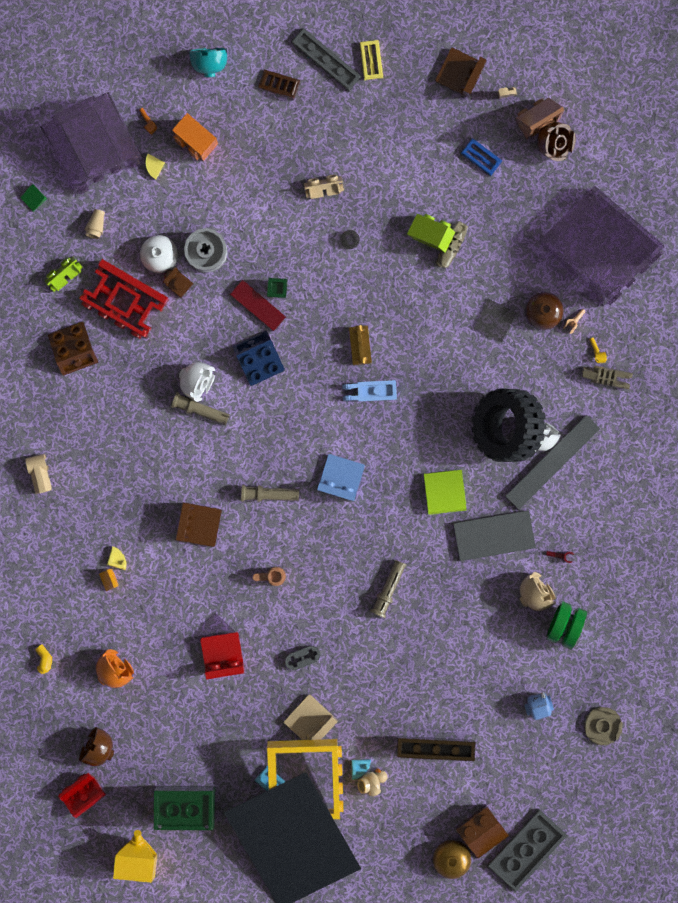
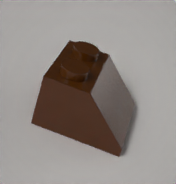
M487 805L455 827L478 859L509 836Z

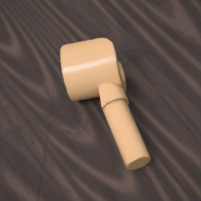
M581 309L573 319H568L563 329L568 325L571 326L572 330L569 334H572L585 310Z

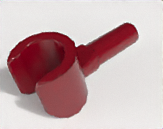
M547 551L546 553L547 556L560 558L566 563L573 562L566 560V555H574L573 552L557 553Z

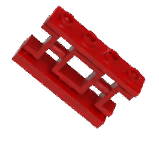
M101 259L95 273L103 278L94 293L84 289L83 294L79 297L83 301L81 305L89 310L92 307L99 311L98 315L106 320L109 317L114 319V324L122 329L125 327L131 329L130 334L139 339L142 336L147 338L152 328L144 324L153 307L162 312L169 298ZM106 270L126 282V284L123 285L117 282L112 290L105 286L109 276L104 274L103 271ZM120 288L135 296L126 313L111 304ZM138 289L157 300L159 304L157 305L151 301L146 309L139 306L138 302L142 296L136 290ZM102 292L109 296L104 305L111 310L107 311L87 298L90 296L96 300L99 293ZM133 311L140 314L142 317L138 325L144 328L143 331L122 320L120 317L124 316L129 319Z

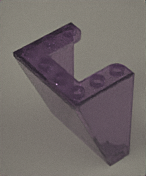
M596 186L577 202L539 241L602 306L606 304L610 306L622 295L620 290L624 286L629 288L636 281L634 276L638 272L642 275L650 267L649 265L654 263L663 254L661 250L665 247Z

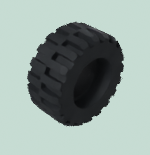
M499 388L488 392L486 397L480 399V405H476L474 410L475 416H472L473 427H471V430L475 436L473 437L474 442L478 443L477 448L480 452H484L485 457L496 462H522L527 460V458H531L535 455V450H539L542 445L540 442L544 441L545 438L544 430H546L547 424H544L546 416L542 412V405L540 402H537V398L534 395H530L525 390ZM510 409L516 420V429L512 439L508 442L502 432V420L505 413Z

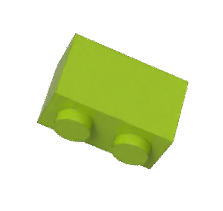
M416 214L407 235L413 240L446 253L455 234V231L450 228L451 225L443 220H440V222L434 221L435 218L428 214H424V216Z

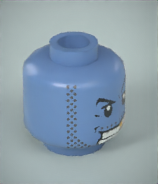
M543 692L529 696L527 698L528 704H524L527 716L531 715L534 720L551 716V711L554 710L550 695L547 696Z

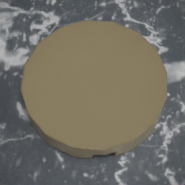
M608 707L593 709L584 721L586 736L598 745H609L616 741L622 733L623 724L620 716L616 711Z

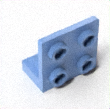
M329 454L317 490L354 501L365 465Z

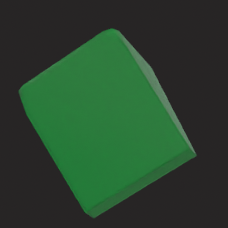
M34 184L21 196V199L33 212L47 200Z

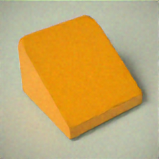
M108 569L99 574L106 591L118 587L119 584L113 569Z

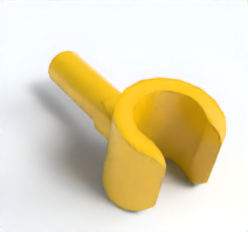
M594 338L589 339L594 349L596 362L605 363L607 361L606 352H599Z

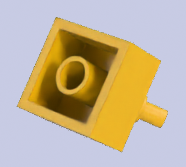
M135 830L132 839L115 855L113 879L153 882L157 853L141 836L140 830Z

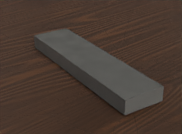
M302 28L291 41L296 48L346 90L350 91L360 80L361 76L306 29Z

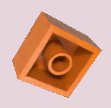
M188 113L172 130L174 141L182 148L184 146L189 148V154L196 160L200 158L204 161L218 145L217 138Z

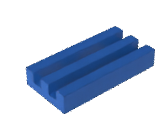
M473 138L460 153L489 176H492L502 163L500 158ZM474 144L476 147H478L481 151H483L485 154H487L489 157L495 160L496 164L494 165L492 162H490L488 159H486L484 156H482L480 153L474 150L471 147V145ZM467 150L476 155L479 159H481L483 162L489 165L492 169L489 170L487 167H485L483 164H481L479 161L473 158L470 154L467 153Z

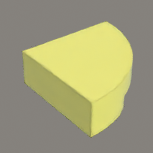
M147 154V171L156 180L165 162Z
M112 546L107 565L126 570L124 554L118 548Z

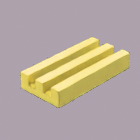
M379 40L360 42L364 81L382 79L383 72ZM371 45H375L379 74H375ZM364 46H368L371 75L367 74Z

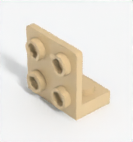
M308 695L284 721L302 740H321L338 722L311 695Z

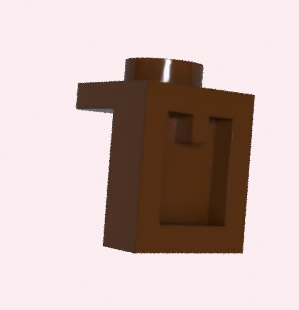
M177 268L169 269L163 276L165 279L163 283L180 298L194 284Z

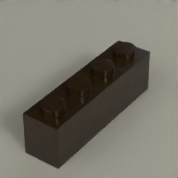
M398 736L397 757L475 761L476 742L475 740Z

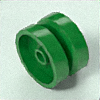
M561 601L549 626L546 640L557 643L563 634L562 646L572 650L583 630L587 611L577 607L570 617L572 611L571 604Z

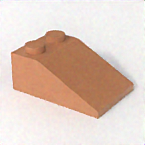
M541 98L533 104L534 107L530 110L525 108L517 113L518 117L515 121L528 140L538 134L549 123L559 121L565 111L564 108L550 98L546 100Z

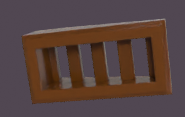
M264 69L258 88L294 100L300 80ZM268 75L272 76L269 85L266 86L265 83ZM275 78L279 79L276 88H273ZM282 80L286 81L283 90H279ZM289 83L293 84L290 93L286 92Z

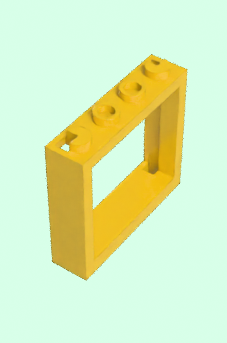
M337 739L268 741L269 790L277 786L276 753L332 752L334 808L328 809L333 819H340V812H344L343 800L339 801V794H343V782H339V776H342V764H338V757H342V746H338Z

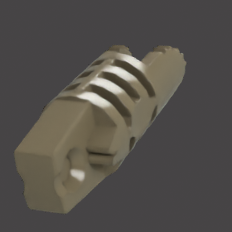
M456 221L451 228L455 231V234L446 253L440 251L438 259H436L438 267L448 268L454 257H456L467 232L468 226L466 224Z
M594 366V368L584 367L582 377L591 379L593 383L628 390L630 388L629 383L616 381L617 377L630 379L633 375L630 372Z

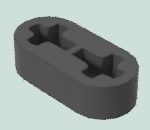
M316 646L305 647L290 653L286 657L285 664L290 670H298L317 662L320 658V651ZM309 649L317 652L314 660L311 657L306 659L303 657L309 653ZM294 656L295 659L299 657L302 658L301 661L297 662L296 667H294L293 664L289 665L288 663L289 661H291L290 657Z

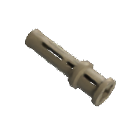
M176 392L171 406L173 409L176 407L186 411L187 414L194 413L225 426L230 415L182 396L179 392Z
M242 484L241 502L245 500H257V502L262 500L299 501V489L263 488L261 485L246 487Z
M395 560L383 590L377 594V601L373 609H370V612L386 618L385 613L389 604L393 602L391 597L406 564Z

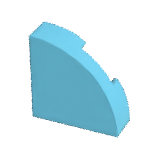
M371 759L352 760V780L362 777L368 771Z

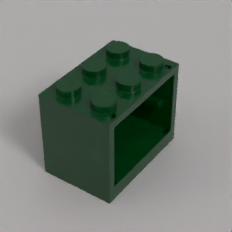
M215 786L156 787L154 790V830H213L215 826Z

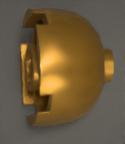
M447 840L439 844L435 849L433 864L441 876L448 879H457L465 875L469 870L471 854L467 846L462 842Z

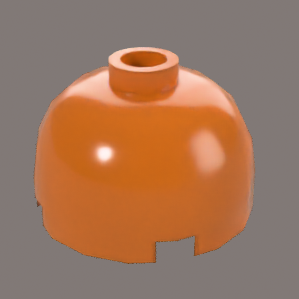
M109 649L97 661L96 673L98 680L102 685L111 688L123 687L133 679L134 670L126 659L124 663L116 655L117 651Z

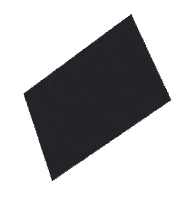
M307 772L224 812L276 903H293L361 869Z

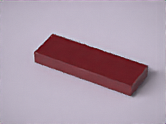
M243 280L230 294L273 331L286 318L284 314Z

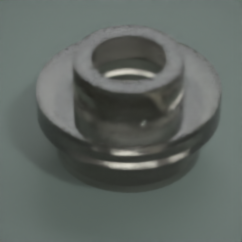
M347 230L341 236V244L346 249H354L360 242L358 233L353 230ZM347 237H353V243H348L346 241Z

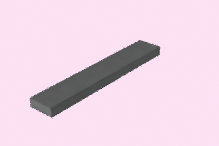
M586 415L506 497L519 510L600 428Z

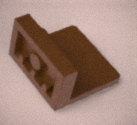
M451 48L435 81L469 98L487 60L482 57L477 60L455 48Z
M79 322L48 334L56 364L63 376L99 363L91 346L84 322Z
M183 502L176 540L215 547L222 510Z

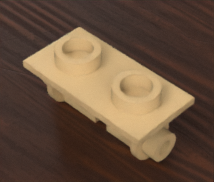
M329 175L323 180L318 178L307 180V183H304L305 189H309L305 191L306 198L324 197L323 190L325 189L327 196L341 194L344 191L343 184H339L343 183L342 177Z

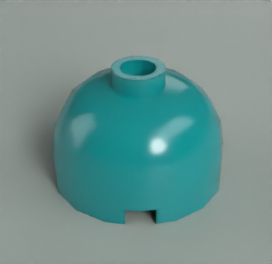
M199 48L189 51L193 69L198 73H203L204 77H215V73L221 72L227 64V48Z

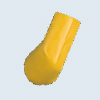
M41 644L35 649L41 657L37 670L39 673L45 674L51 669L52 656Z

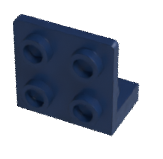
M267 330L232 346L250 386L285 371Z

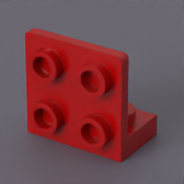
M238 632L201 637L206 680L244 674L245 668Z

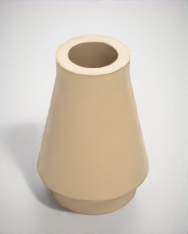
M94 209L84 229L87 237L100 239V236L103 235L104 211Z

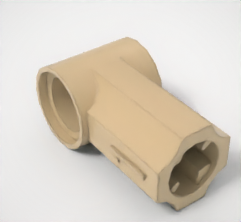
M45 454L25 459L28 473L32 478L35 494L52 490L48 475L49 467L48 465L46 466Z

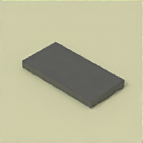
M529 510L453 524L460 561L536 548Z
M538 809L487 866L516 892L568 835Z

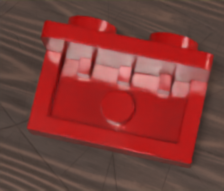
M90 773L79 776L77 781L71 786L65 787L58 797L65 803L72 816L77 818L106 796V793L96 778Z

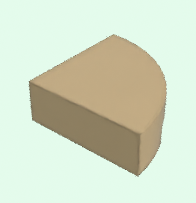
M505 87L498 90L499 99L517 95L516 88L514 87L510 89Z

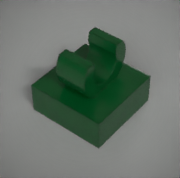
M268 278L267 297L286 299L288 279Z

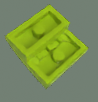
M462 470L424 474L428 515L467 511Z

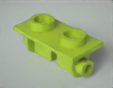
M74 256L64 259L59 269L56 271L52 270L46 275L47 279L45 282L47 285H50L49 287L53 292L59 291L68 283L64 278L66 275L72 280L81 272L83 267L79 262L75 264L77 260Z

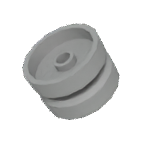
M208 228L198 229L191 233L184 247L185 257L190 265L203 273L214 272L221 268L228 254L227 245L223 237L215 230ZM205 248H208V249H209V250H208V253H209V254H206V255H205L204 252H203V250H204Z

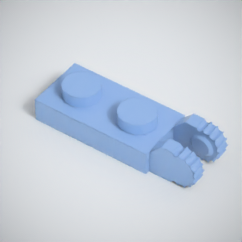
M396 380L358 382V384L342 385V388L345 390L358 388V396L346 395L343 396V401L397 400Z

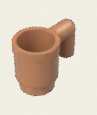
M273 567L268 573H256L253 575L254 581H268L273 586L283 584L286 579L285 571L280 567Z

